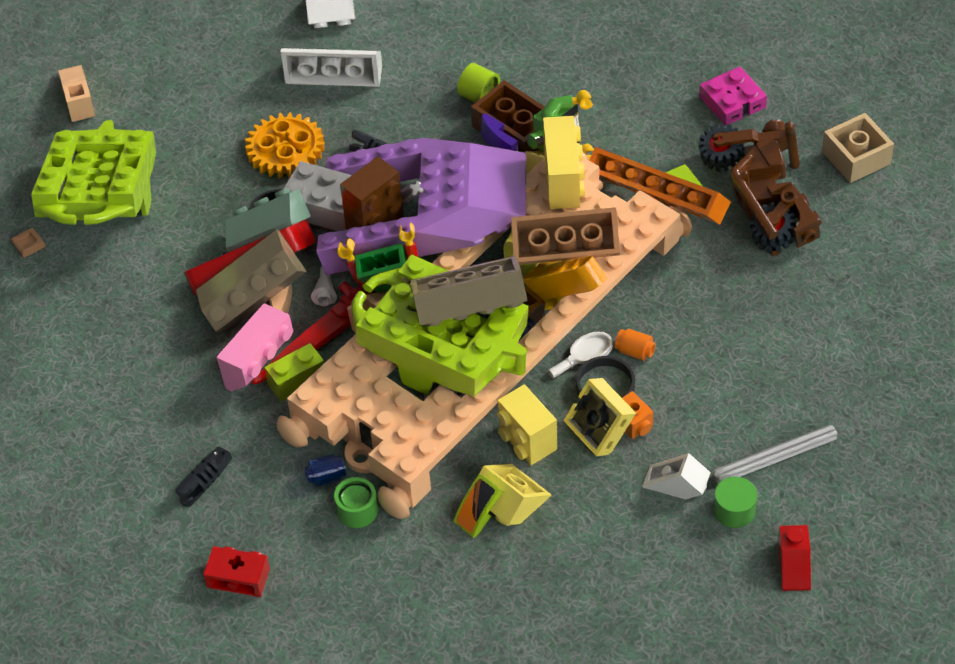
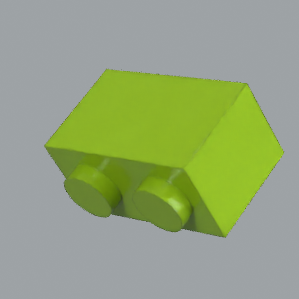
M309 343L265 367L267 383L280 402H282L324 364V360L312 344Z

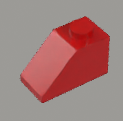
M808 525L779 526L777 546L782 591L811 590V547Z

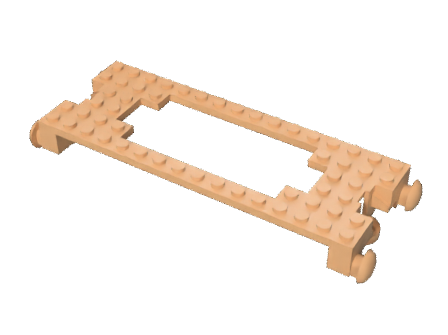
M584 153L583 160L579 161L584 164L585 180H580V182L584 181L585 197H580V208L549 209L544 158L526 175V216L616 207L620 255L594 258L606 274L607 280L593 291L564 296L518 342L527 350L525 374L519 376L501 371L475 397L465 394L461 398L440 384L422 401L387 378L398 365L357 344L355 334L287 398L291 419L286 416L278 417L276 427L279 434L289 445L296 448L307 446V438L309 436L315 440L320 436L333 446L341 439L348 442L344 451L347 465L358 473H373L387 483L388 487H380L377 495L382 508L390 516L397 519L410 517L409 508H414L431 491L429 471L498 403V399L504 397L652 249L664 256L679 241V237L689 236L692 228L690 218L680 208L666 206L640 190L628 202L616 195L611 198L600 192L603 188V182L599 180V166L589 161ZM507 230L499 234L495 231L483 237L484 242L476 246L443 252L432 264L448 271L469 267ZM360 422L372 429L373 450L361 442ZM359 454H364L368 457L363 463H357L353 460Z

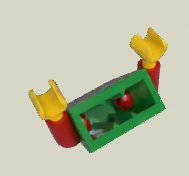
M410 223V232H403L401 224L399 225V238L405 242L404 245L399 243L355 255L354 257L355 243L352 239H348L347 248L343 247L340 242L337 250L339 257L347 259L346 265L354 281L360 285H364L371 277L379 273L401 268L411 254L419 257L416 242H413L415 230L412 223ZM381 284L373 290L377 293L389 291L392 286Z

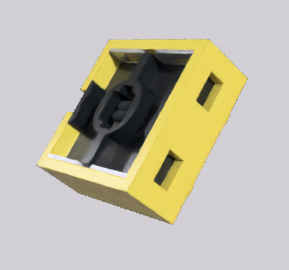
M603 378L588 379L578 396L580 401L573 404L563 421L596 456L608 455L613 451L636 413Z

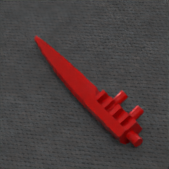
M346 281L342 282L338 289L344 296L340 298L339 303L296 338L269 364L309 343L312 344L315 350L319 349L351 325L347 308L352 305V301L358 291H362L366 295L377 292L373 290L369 293L364 290L363 285L359 284L355 289ZM265 368L250 383L255 385L267 379Z

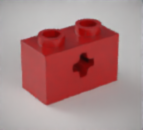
M213 546L203 574L206 587L261 597L270 571L268 556L257 551L245 552L228 546L223 548Z

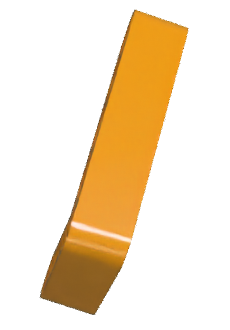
M592 255L566 261L539 263L523 278L526 286L543 300L590 292L607 280L606 274Z

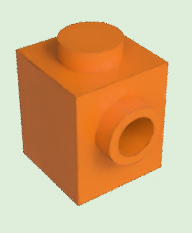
M632 391L622 399L636 413L625 430V433L631 439H634L638 435H646L653 426V410Z

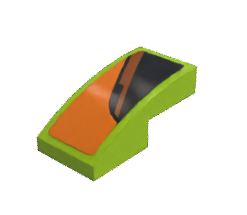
M479 474L465 495L453 522L475 538L491 518V515L488 513L504 491Z

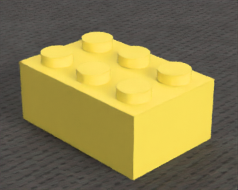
M574 116L543 118L544 158L549 209L580 208V197H585L584 181L580 182V180H585L584 164L579 162L583 160L582 145L577 143L581 141L580 126H575Z

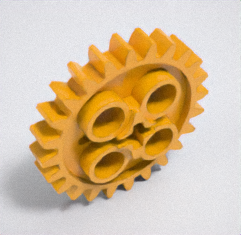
M289 112L287 117H283V114L279 113L276 119L270 115V121L268 122L261 119V126L254 124V131H249V138L245 139L246 154L248 155L249 163L252 162L253 168H259L261 174L268 171L269 177L273 176L274 173H278V178L280 179L286 173L290 178L300 161L317 165L316 159H322L321 152L325 151L324 135H322L321 128H317V122L310 123V117L302 120L301 114L294 118L291 112Z

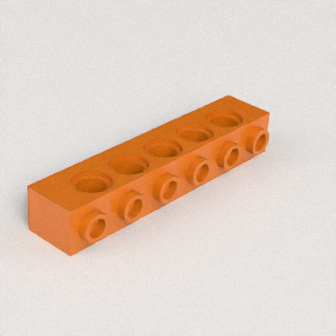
M595 147L589 160L599 166V179L635 193L640 190L661 203L678 207L685 212L719 225L731 203L719 192Z

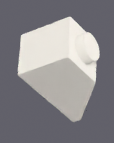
M688 453L650 465L642 487L682 499H689L703 495L710 472Z

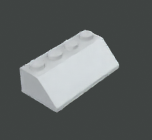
M281 48L285 84L380 86L382 72L381 51Z

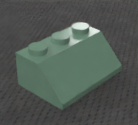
M288 187L275 193L276 199L269 201L268 197L254 202L255 208L248 210L245 206L233 211L234 217L226 220L227 252L266 237L275 230L280 231L311 217L300 190L297 189L290 192Z

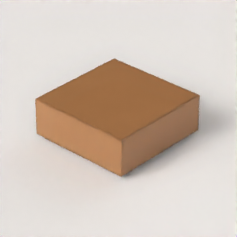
M33 227L11 238L12 244L23 258L46 247L44 241Z

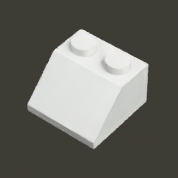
M306 0L309 24H314V28L328 27L327 22L337 21V26L351 24V19H355L353 0Z

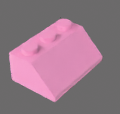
M264 303L216 358L227 390L232 392L247 386L253 378L259 375L262 367L268 360L275 356L281 345L290 339L293 328L289 314Z

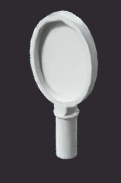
M592 332L583 335L572 344L570 356L547 370L548 375L554 379L567 370L573 369L577 364H584L594 357L607 356L613 347L611 336L605 332Z

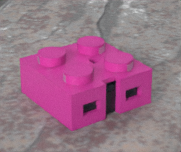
M741 66L700 84V98L725 126L742 119V116L746 113L751 115L766 108L767 95Z

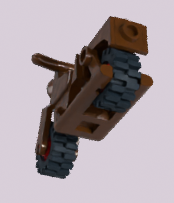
M770 120L765 124L762 133H758L754 129L738 130L736 127L732 130V125L728 124L724 128V124H719V128L713 125L711 126V131L706 129L704 135L701 134L698 145L703 164L705 166L708 164V168L711 170L715 166L716 171L719 172L722 167H724V171H729L728 166L732 167L730 179L733 194L750 220L751 236L756 246L759 244V248L762 250L767 247V252L775 256L781 254L780 246L786 249L789 247L788 242L793 244L794 237L797 248L820 238L819 225H822L818 213L816 211L812 212L806 195L804 193L800 194L792 182L776 184L777 180L786 177L782 151L788 149L791 168L797 169L800 166L796 131L793 122L788 121L784 124L782 120ZM753 142L754 145L744 146V143Z

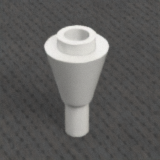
M321 267L320 278L311 294V299L316 305L328 306L336 302L337 295L330 279V274L326 275L323 267Z

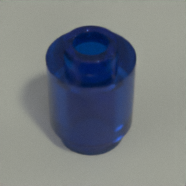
M332 454L308 461L309 467L304 468L308 483L314 482L315 487L340 481L341 477L347 476L341 455L334 456Z

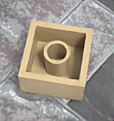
M866 113L824 131L822 153L849 183L891 164L894 143Z

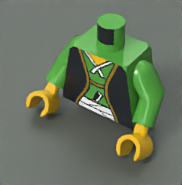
M581 90L577 93L576 97L569 95L550 99L545 107L533 117L534 133L527 136L528 145L533 149L538 148L544 151L543 118L574 116L575 126H579L578 104L585 110L593 106L591 100H589L591 98L589 92ZM590 144L582 145V151L585 155L589 151H594Z

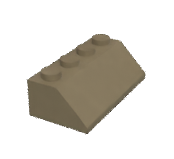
M275 230L196 290L201 311L216 332H226L307 271L279 230Z
M516 256L411 280L420 325L426 324L428 327L439 325L442 323V320L446 319L462 320L469 317V314L472 313L489 314L498 307L515 308L522 305V302L528 301Z

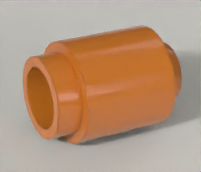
M628 328L627 330L621 329L618 332L614 347L621 354L645 361L647 357H652L656 343L653 342L652 336Z

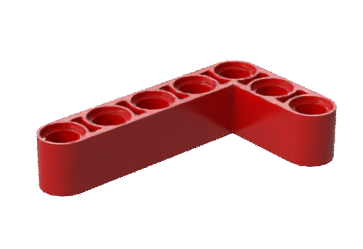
M307 219L279 231L294 253L317 242ZM266 237L183 272L193 295H197L196 290Z

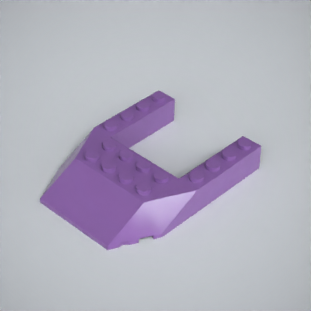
M419 138L327 157L326 168L353 175L379 156L399 171L400 182L420 178V187L424 191L419 195L418 216L403 217L398 220L378 222L373 225L353 227L348 230L318 235L317 254L326 275L349 271L346 265L347 259L339 257L337 253L340 242L343 247L347 248V240L352 239L354 241V257L355 255L399 243L404 245L405 242L399 238V225L401 224L403 232H410V223L414 225L415 237L413 242H416L419 257L476 246L484 242L483 237L494 231L499 234L512 226L511 217L526 216V154L524 152L473 143Z

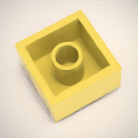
M525 384L498 399V433L503 441H510L520 460L525 459L530 465H533L557 450V420Z

